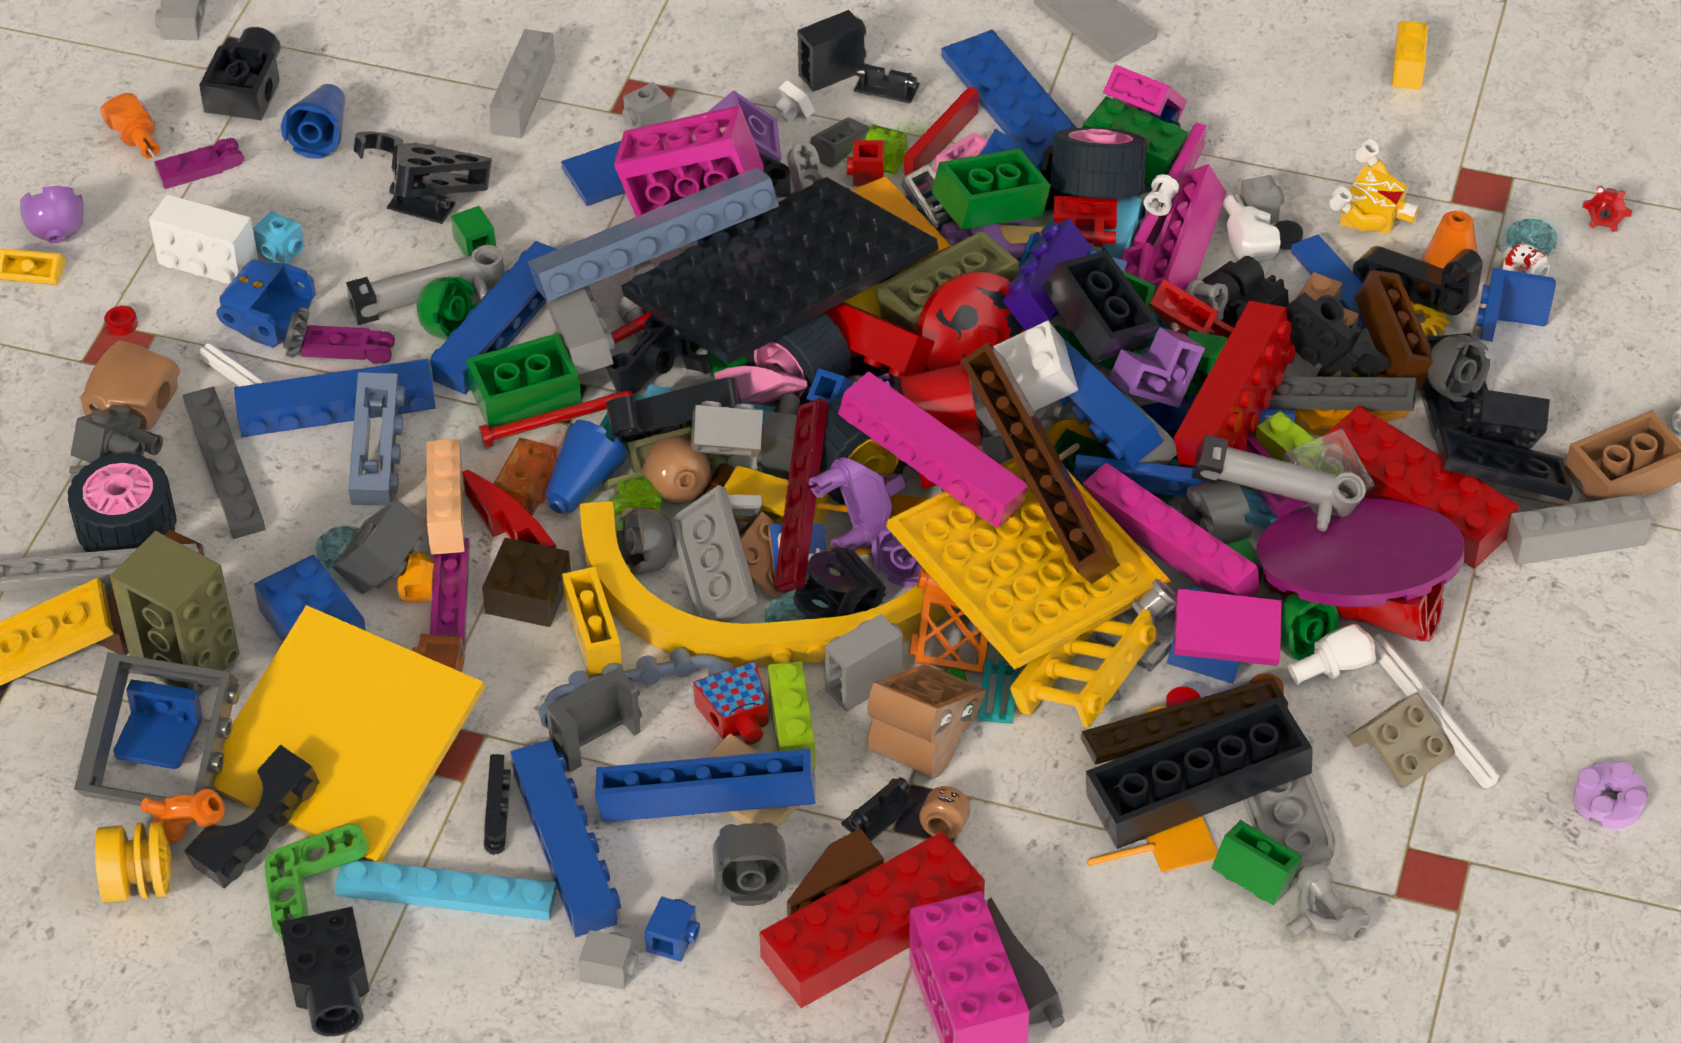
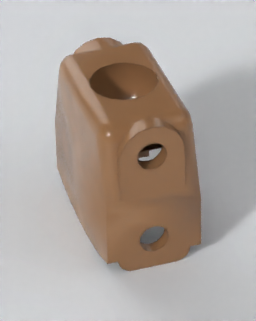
M118 340L100 358L87 380L85 391L80 397L84 414L89 415L92 411H101L110 408L111 405H122L129 408L130 413L141 416V429L152 428L178 388L179 366L170 358L161 356L143 346ZM92 404L97 405L100 409L95 408Z

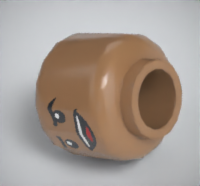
M949 786L937 787L928 794L919 814L920 823L923 829L931 836L943 831L949 839L955 838L962 832L971 812L970 802L958 789Z

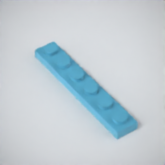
M356 860L341 865L334 886L335 895L341 897L549 921L557 892L556 882Z

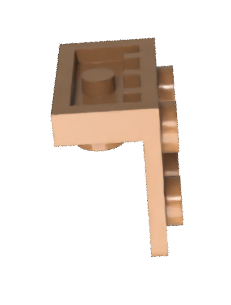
M761 511L742 528L739 535L753 583L772 600L777 602L784 594L774 590L775 579L768 525L776 523Z

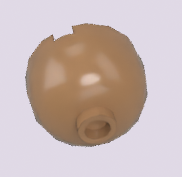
M677 435L666 437L655 443L648 451L649 456L646 459V463H643L642 471L644 480L654 495L668 503L683 504L693 501L704 492L709 484L711 475L709 459L706 453L691 450L690 439Z

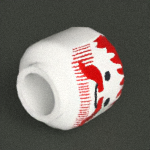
M1525 242L1518 243L1513 248L1508 247L1500 260L1503 264L1502 270L1547 276L1550 269L1549 264H1547L1548 258L1546 254Z

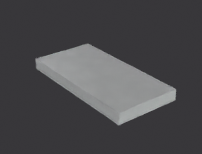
M1034 0L1037 6L1111 63L1156 38V30L1117 0Z
M718 485L669 518L672 526L695 615L708 620L727 623L758 603V598L727 490Z

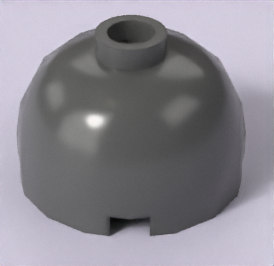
M1452 335L1440 340L1431 351L1433 363L1429 367L1427 378L1432 388L1454 402L1467 400L1462 395L1466 396L1470 391L1476 393L1487 378L1490 359L1485 357V350H1488V347L1481 341L1465 335Z
M629 507L624 509L619 518V521H624L623 530L617 531L616 537L626 565L629 564L632 574H645L661 569L672 556L673 549L676 548L669 520L661 512L649 507Z

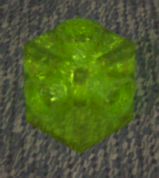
M648 477L617 481L619 495H612L615 515H621L623 510L629 507H649L661 510L660 493L653 490L652 483Z

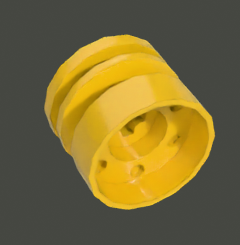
M161 821L150 823L148 839L143 823L135 825L133 840L129 841L123 825L104 826L96 829V871L99 892L104 904L129 901L132 884H137L143 900L150 898L151 882H153L157 898H164L169 895L172 858L170 844L165 836Z

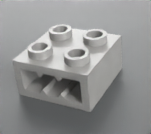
M879 614L871 620L862 622L857 628L847 634L834 638L825 646L826 691L846 712L869 699L873 682L902 672L903 634L900 628L895 623H890L882 614Z

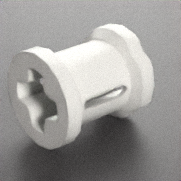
M1161 174L1153 179L1151 183L1152 191L1144 199L1146 210L1157 216L1169 213L1172 207L1171 199L1179 191V184L1169 175Z

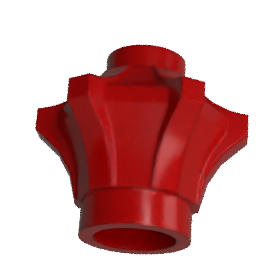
M1598 186L1595 196L1591 200L1583 201L1582 208L1588 210L1591 218L1589 226L1594 228L1599 225L1609 227L1612 232L1618 231L1617 225L1624 217H1631L1632 210L1626 207L1623 199L1626 192L1622 189L1617 191L1613 188L1604 189L1603 186Z

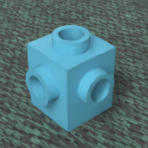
M270 211L253 228L257 252L270 260L288 264L305 247L301 224L273 211Z

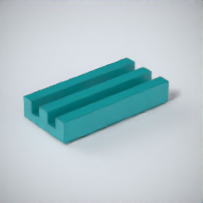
M985 659L982 688L986 689V693L978 710V721L1013 724L1015 700L1011 689H1009L1007 713L1000 714L1004 676H1011V686L1019 676L1020 667L1014 669L1012 666L1006 665V661L999 660V665L992 664L991 659ZM991 674H997L992 713H986Z

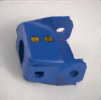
M250 260L220 295V307L216 312L217 317L225 326L236 330L252 341L274 348L285 340L293 311L298 312L299 307L309 309L312 299L316 296L314 280L307 274L306 270L289 264ZM298 282L302 283L304 287H301Z

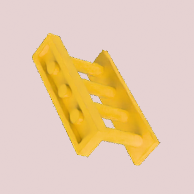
M1142 609L1132 624L1108 620L1029 662L1010 686L1019 713L1031 715L1040 702L1043 700L1076 707L1083 727L1089 728L1097 716L1102 713L1106 704L1148 647L1155 641L1157 632L1150 611ZM1095 631L1122 636L1115 647L1087 642ZM1078 654L1105 659L1097 670L1070 665L1071 661ZM1060 677L1088 682L1080 693L1052 688Z

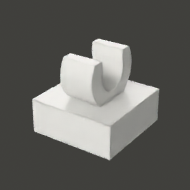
M786 80L779 87L783 98L776 104V108L782 111L780 115L788 122L792 121L798 113L808 119L815 112L807 94L791 82Z

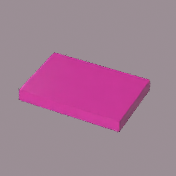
M1185 589L1177 590L1174 633L1175 655L1278 666L1280 662L1281 600Z

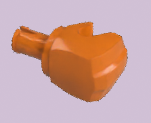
M120 94L101 106L100 112L104 122L110 129L119 131V137L124 144L137 146L142 156L146 159L152 158L147 149H150L154 156L159 153L160 146L152 137L154 123L143 104L134 94Z

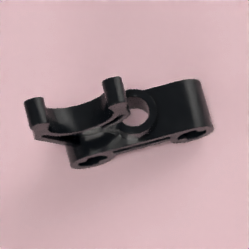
M653 315L645 321L644 326L647 334L629 353H620L612 356L613 364L606 366L616 392L629 390L633 394L637 393L655 373H668L673 367L675 358L678 356L681 357L684 367L688 370L699 371L703 374H709L713 370L707 354H696L701 346Z

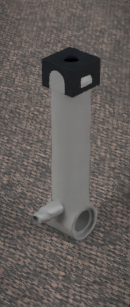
M483 245L476 248L471 256L378 281L369 282L368 277L348 281L346 286L349 305L358 325L379 320V313L417 303L418 296L426 284L435 278L448 276L462 277L468 280L471 286L474 287L477 295L483 300L489 291L488 289H493L505 273L503 255L498 247Z
M1206 434L1196 449L1191 477L1213 484L1217 479L1319 505L1317 515V529L1319 531H1326L1328 529L1331 514L1340 517L1350 515L1366 493L1363 480L1353 473L1345 472L1340 475H1334L1228 447V440ZM1339 491L1345 492L1349 498L1343 497Z

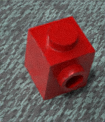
M853 140V157H847V176H853V188H858L884 177V140Z

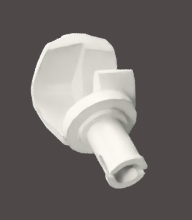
M1233 194L1228 196L1223 202V207L1230 215L1227 221L1228 237L1238 260L1244 256H1251L1258 262L1273 259L1280 249V232L1277 227L1270 225L1271 215L1255 207L1245 206L1243 199L1238 194H1235V198Z
M1357 623L1347 624L1315 642L1314 654L1295 663L1288 664V671L1294 683L1298 685L1321 673H1324L1332 680L1340 676L1339 670H1352L1363 666L1370 668L1376 662L1374 640Z

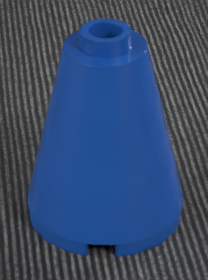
M324 84L286 111L280 126L281 133L285 142L288 140L293 146L292 150L307 158L320 159L337 148L341 139L345 106L343 91L333 84Z
M580 419L576 420L574 425L571 423L568 427L545 492V497L548 500L547 505L553 511L560 514L565 512L572 513L619 469L628 457L627 450L617 438L612 442L604 435L607 430L601 426Z

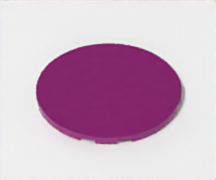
M1363 498L1350 515L1340 517L1331 514L1326 531H1319L1317 529L1319 505L1314 504L1301 508L1273 522L1261 534L1257 543L1258 568L1261 572L1265 573L1266 580L1274 587L1283 592L1287 590L1296 592L1302 600L1343 607L1386 605V599L1403 596L1408 601L1432 592V586L1438 583L1446 584L1461 569L1465 557L1463 535L1458 527L1448 518L1416 504L1387 499Z

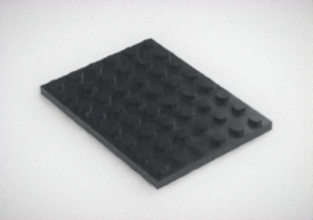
M825 177L815 180L812 185L800 191L789 194L787 198L778 202V207L737 223L723 232L715 233L710 239L697 246H691L680 255L662 261L657 267L646 273L634 276L632 280L621 285L624 297L725 363L731 364L939 250L937 238L832 179Z

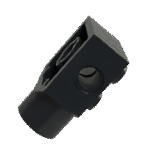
M249 27L242 32L237 43L218 46L199 84L205 113L262 120L280 82L276 59L281 50V45L272 32L261 27Z
M353 906L279 922L295 1004L298 1008L308 1009L312 1030L319 1035L330 1037L344 1035L355 1030L362 1023L364 1017L360 998L370 990Z

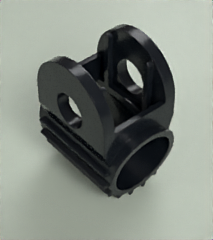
M837 548L831 551L818 552L811 556L807 564V570L810 574L805 586L796 589L793 601L796 608L810 619L845 616L878 607L879 604L883 603V597L886 596L884 593L886 587L854 550ZM826 568L835 569L841 575H833ZM812 600H820L824 602L828 607H820L816 605Z

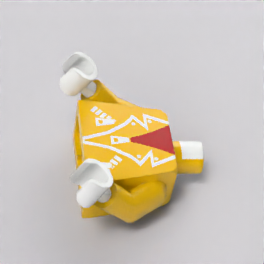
M1368 139L1357 149L1355 156L1359 162H1367L1369 165H1363L1350 190L1340 186L1332 193L1333 198L1330 200V207L1335 211L1342 209L1340 225L1356 228L1359 232L1374 231L1387 234L1391 232L1397 219L1414 224L1419 213V206L1405 202L1406 184L1398 181L1388 171L1381 159L1374 157L1378 153L1379 148L1375 141Z

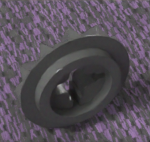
M299 307L298 312L293 311L283 343V348L287 349L286 356L294 358L300 350L309 319L307 308Z

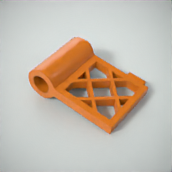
M920 568L917 588L923 589L918 634H911L908 655L915 656L914 663L926 664L946 669L953 667L961 669L963 672L982 675L988 639L979 629L970 633L960 619L964 613L960 611L956 614L953 610L961 609L925 569ZM930 605L944 607L951 618L937 628L929 617ZM955 622L966 638L951 647L940 631ZM928 625L932 632L926 636ZM980 633L978 643L974 637ZM934 635L946 649V652L938 658L923 655L925 642ZM969 641L977 651L976 664L963 662L955 650ZM950 655L953 660H948L944 658Z

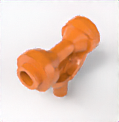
M203 789L194 795L172 796L160 801L144 798L140 806L142 812L153 814L152 822H162L169 844L182 840L188 831L189 824L196 821L197 825L201 827L211 826L223 818L225 811L221 797L211 789Z

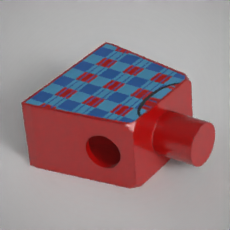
M755 661L693 681L694 704L722 739H725L729 734L735 737L741 735L744 742L748 745L755 744L762 739L764 733L761 728L769 723L768 702Z

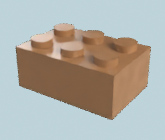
M1651 410L1571 443L1565 467L1568 476L1590 501L1641 494L1644 498L1681 482V441Z

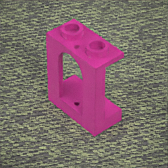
M1116 64L1103 91L1104 94L1119 99L1128 106L1146 111L1155 118L1175 125L1178 124L1188 101L1169 85Z

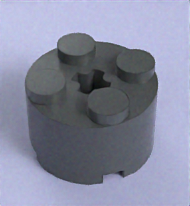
M1217 479L1214 484L1204 482L1187 489L1186 502L1181 503L1182 515L1224 544L1250 538L1252 523L1246 525L1244 516L1249 514L1250 510L1239 484Z
M728 824L720 829L719 836L713 844L712 852L715 887L721 896L723 892L730 897L732 903L742 906H756L771 901L772 895L780 890L782 893L788 883L785 843L774 824Z

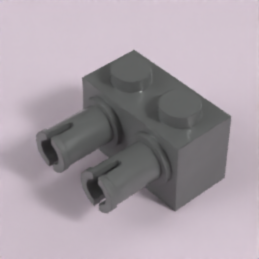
M790 393L783 394L780 397L777 412L767 411L764 424H762L761 450L757 456V466H762V473L787 480L789 479L797 411L800 406V399Z
M111 405L110 408L92 411L89 415L77 418L70 455L89 463L111 454L130 453L143 456L145 451L155 456L163 446V437L140 429L141 416L130 413L129 408L122 405Z

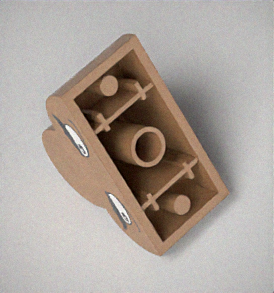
M926 664L873 682L867 706L868 715L873 718L868 735L869 750L930 777L937 778L951 761L961 734L968 729L976 717L983 702L986 689Z

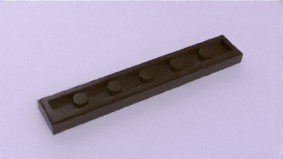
M1274 678L1087 729L1082 731L1081 740L1094 764L1097 765L1126 756L1279 696L1287 708L1289 703Z

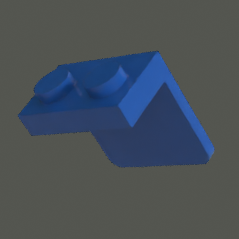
M1493 268L1490 284H1483L1480 303L1485 304V308L1479 307L1476 319V326L1482 327L1480 340L1493 342L1497 320L1546 326L1556 288V280L1547 276Z
M131 679L126 688L131 713L113 749L114 757L117 760L178 769L181 767L203 720L198 690Z

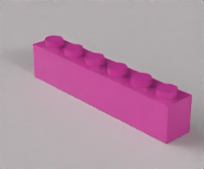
M1209 164L1184 172L1181 175L1179 191L1173 197L1172 207L1167 214L1144 277L1145 281L1155 285L1154 294L1163 279L1185 292L1191 280L1197 279L1226 195V190Z
M869 371L844 392L838 415L996 528H999L1022 506L1029 486L1026 482Z
M1108 463L1101 466L1083 483L1084 488L1134 541L1207 592L1253 597L1260 591L1257 565Z

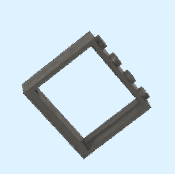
M107 652L74 790L85 797L141 806L144 798L157 801L168 798L101 786L128 674L134 673L219 687L194 794L203 789H211L216 792L214 787L216 775L221 773L224 765V753L222 752L224 740L230 737L232 731V719L230 718L232 706L237 704L240 697L239 680L227 671Z

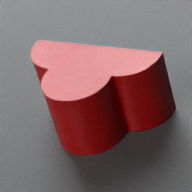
M962 364L899 377L897 387L901 395L984 453L968 374ZM918 472L922 488L937 486Z

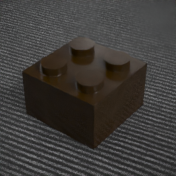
M504 538L482 586L485 614L550 627L564 596L562 574L571 572L569 551Z

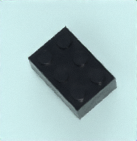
M1107 250L1058 263L1042 287L1094 363L1117 357L1121 349L1129 352L1143 349L1159 327L1157 320Z

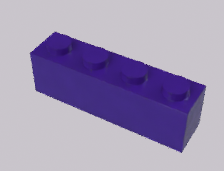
M1070 218L1060 223L1056 221L1051 222L1042 229L1041 238L1032 246L1029 258L1022 263L1019 268L1021 271L1017 278L1008 286L1010 289L1003 302L1024 330L1050 320L1056 310V307L1042 287L1057 264L1086 256L1091 249L1089 243Z

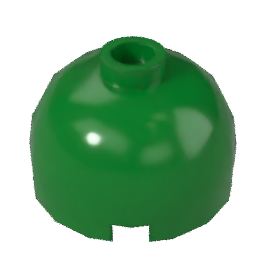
M455 276L433 279L423 287L418 296L417 316L421 326L430 335L448 340L451 332L464 322L472 309L477 307V304H472L470 294H475L468 280Z
M1298 593L1288 595L1281 601L1280 650L1295 660H1301L1313 655L1315 650L1314 643L1328 633L1338 629L1339 615L1336 606L1302 600L1299 598Z

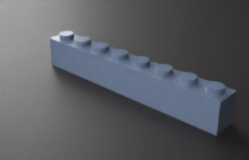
M757 167L530 260L528 264L537 290L549 302L778 207L779 204L771 178Z

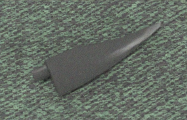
M989 898L987 900L988 909L1029 1009V1025L1048 1020L1053 1028L1060 1027L1065 1022V1019L1062 1015L1063 1010L1059 995L1044 967L1024 948L1009 928L993 899Z

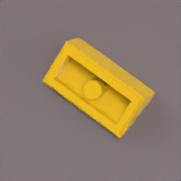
M0 248V280L57 285L64 269L66 258L58 253Z

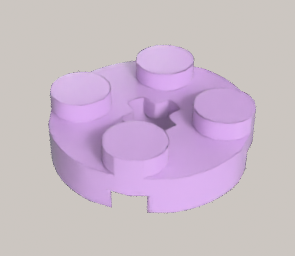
M1618 761L1614 764L1600 763L1582 769L1578 775L1573 800L1579 813L1590 821L1592 817L1602 822V827L1619 829L1628 827L1639 819L1640 814L1644 811L1648 792L1643 780L1633 772V767L1627 762ZM1609 791L1617 794L1616 800H1612L1610 796H1603L1602 794Z

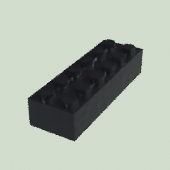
M1279 696L1087 770V797L1114 845L1119 849L1311 774L1313 748Z

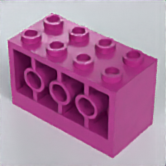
M740 105L625 130L614 162L636 217L759 167L762 171L764 169Z
M982 891L911 908L909 961L940 1043H1028L1029 1009Z

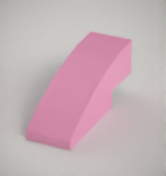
M755 366L733 367L714 373L715 380L736 378L741 401L766 405L780 399L783 394H792L807 387V381L798 376Z

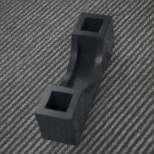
M281 744L257 770L262 781L263 794L256 810L239 823L228 826L211 825L205 827L184 850L192 866L223 889L231 881L241 876L246 864L255 854L261 853L266 848L272 835L290 821L293 812L303 801L308 800L314 794L317 785L320 783L313 767Z

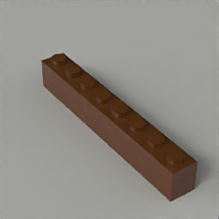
M987 342L960 360L1076 572L1092 584L1120 566L1004 357Z

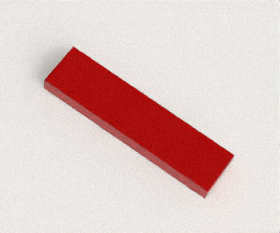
M971 86L967 88L904 154V176L931 163L937 157V154L941 153L978 113V89Z

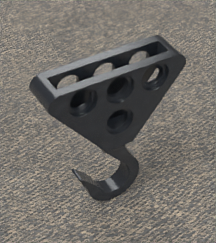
M364 131L355 134L353 151L358 154L360 159H363L365 149H380L393 155L391 168L394 176V194L397 196L418 197L488 190L492 159L489 157L421 143L404 144L401 138L381 132ZM469 170L468 175L453 173V171Z

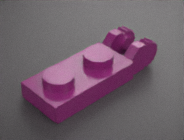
M230 137L218 140L214 146L210 145L154 161L163 187L168 189L223 173V171L232 169L235 166L237 167L243 164L244 155L242 151L237 150L239 145L236 139Z
M308 325L301 352L302 357L368 359L372 363L381 362L383 364L391 360L392 352L390 348L394 346L395 337L389 331L382 332L380 330H370V328Z

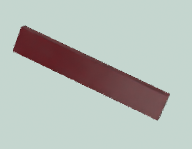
M817 398L798 407L774 590L782 594L805 586L816 496L810 488L817 486V483L810 486L809 479L820 473L829 404L828 401L822 398Z

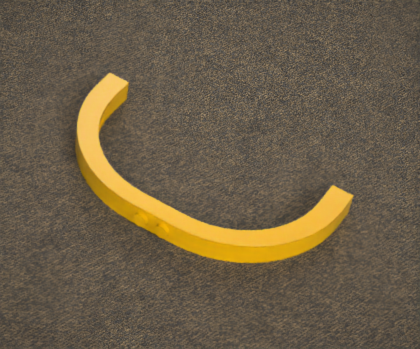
M613 501L580 504L586 568L596 567L610 613L638 637L667 652L672 653L675 649L685 648L691 656L698 654L715 655L723 661L732 663L734 667L752 661L756 662L757 667L802 661V663H820L825 661V646L834 638L847 634L857 628L862 622L871 620L879 614H882L890 623H895L900 628L903 634L902 643L911 639L912 633L918 634L923 589L917 588V584L898 598L881 606L838 617L740 624L708 620L688 614L663 602L649 592L627 567L617 543ZM930 605L929 617L935 624L947 614V611L944 607Z

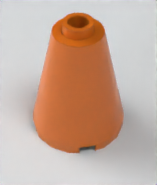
M1450 211L1444 214L1420 261L1444 269V266L1463 249H1472L1478 253L1472 217L1462 211Z

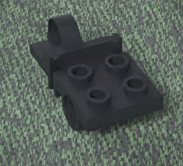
M1244 256L1235 263L1229 261L1202 280L1204 284L1215 285L1220 283L1226 285L1228 300L1224 308L1223 320L1231 324L1238 322L1249 301L1286 307L1289 304L1288 290L1284 288V280L1279 279L1276 281V276L1274 275L1266 279L1261 265L1251 256Z
M1304 292L1286 306L1287 319L1291 322V342L1295 346V352L1314 367L1319 363L1322 365L1316 377H1331L1339 370L1341 371V377H1353L1352 372L1357 373L1359 377H1378L1380 373L1389 368L1392 361L1363 339L1367 333L1365 330H1361L1358 333L1355 331L1358 326L1355 322L1349 327L1342 323L1345 315L1344 308L1335 297L1324 295L1315 301Z

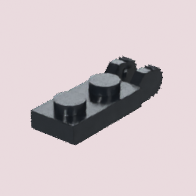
M503 754L490 755L484 850L493 855L502 853L506 844L509 798H502V790H510L511 769H504Z

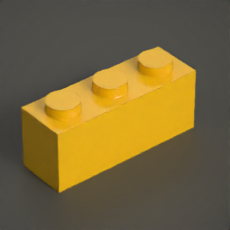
M737 465L724 486L727 494L761 495V511L776 524H783L788 480L762 473L756 469ZM829 493L820 498L816 497V503H829ZM815 507L813 524H825L829 517V510L817 509ZM735 518V519H738V520H741V521H744V522H750V521H751V520H746V519H744V518Z
M596 567L562 574L564 600L588 675L602 674L603 668L610 663H618L622 666L620 640Z

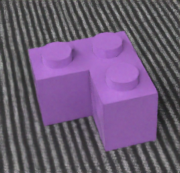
M1159 327L1147 356L1121 349L1108 379L1129 394L1179 408L1205 348L1185 334Z

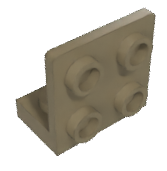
M1418 693L1397 701L1347 736L1354 748L1368 743L1370 747L1374 746L1401 788L1407 787L1454 754V749Z

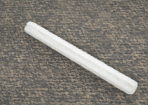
M1378 633L1372 636L1378 662L1407 697L1418 693L1454 749V754L1483 788L1488 789L1496 785L1499 778L1498 772L1383 634Z

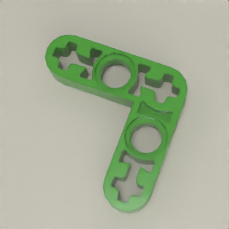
M348 824L277 848L267 856L264 867L272 925L281 939L279 922L290 920L287 915L288 913H291L295 919L309 916L304 878L356 861L367 853L369 840L358 825ZM325 848L321 858L313 861L309 860V856L314 850ZM282 863H284V870L287 875L285 877L279 871L282 869ZM295 889L294 895L289 900L279 901L280 895L285 890Z

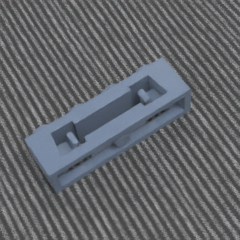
M358 372L348 488L351 505L387 506L391 503L392 493H398V474H393L394 464H400L401 446L396 444V435H402L403 416L398 415V406H404L405 386H399L398 374ZM368 403H370L372 416L382 417L379 451L382 473H379L378 461H368L371 427Z

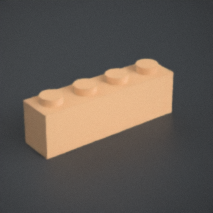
M460 439L426 441L427 529L431 554L465 552L463 465Z

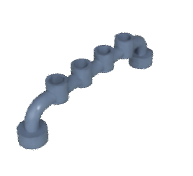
M678 648L670 654V661L657 664L653 656L647 655L637 660V668L623 671L620 664L610 663L603 668L602 674L605 675L618 667L627 678L631 677L635 682L651 685L667 675L675 674L678 677H687L694 672V669L710 668L708 671V676L734 668V665L723 661L715 655L698 654L691 656L687 649ZM575 671L569 676L568 684L560 685L551 690L538 710L542 725L548 729L547 705L599 677L589 678L586 671Z

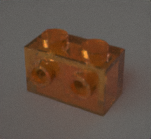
M519 437L494 482L497 487L520 503L531 515H534L538 505L543 504L546 500L545 492L557 460L556 447Z

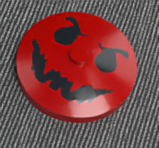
M968 272L948 279L930 295L921 311L916 331L922 337L935 340L924 372L961 365L960 360L987 342L995 346L1027 331L1024 330L1003 302L1010 289L1008 286L1011 281L992 273Z

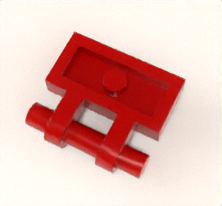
M1074 196L1054 197L1053 222L1060 223L1070 218L1077 228H1094V231L1079 230L1088 243H1093V247H1103V244H1116V232L1104 231V229H1116L1117 199Z

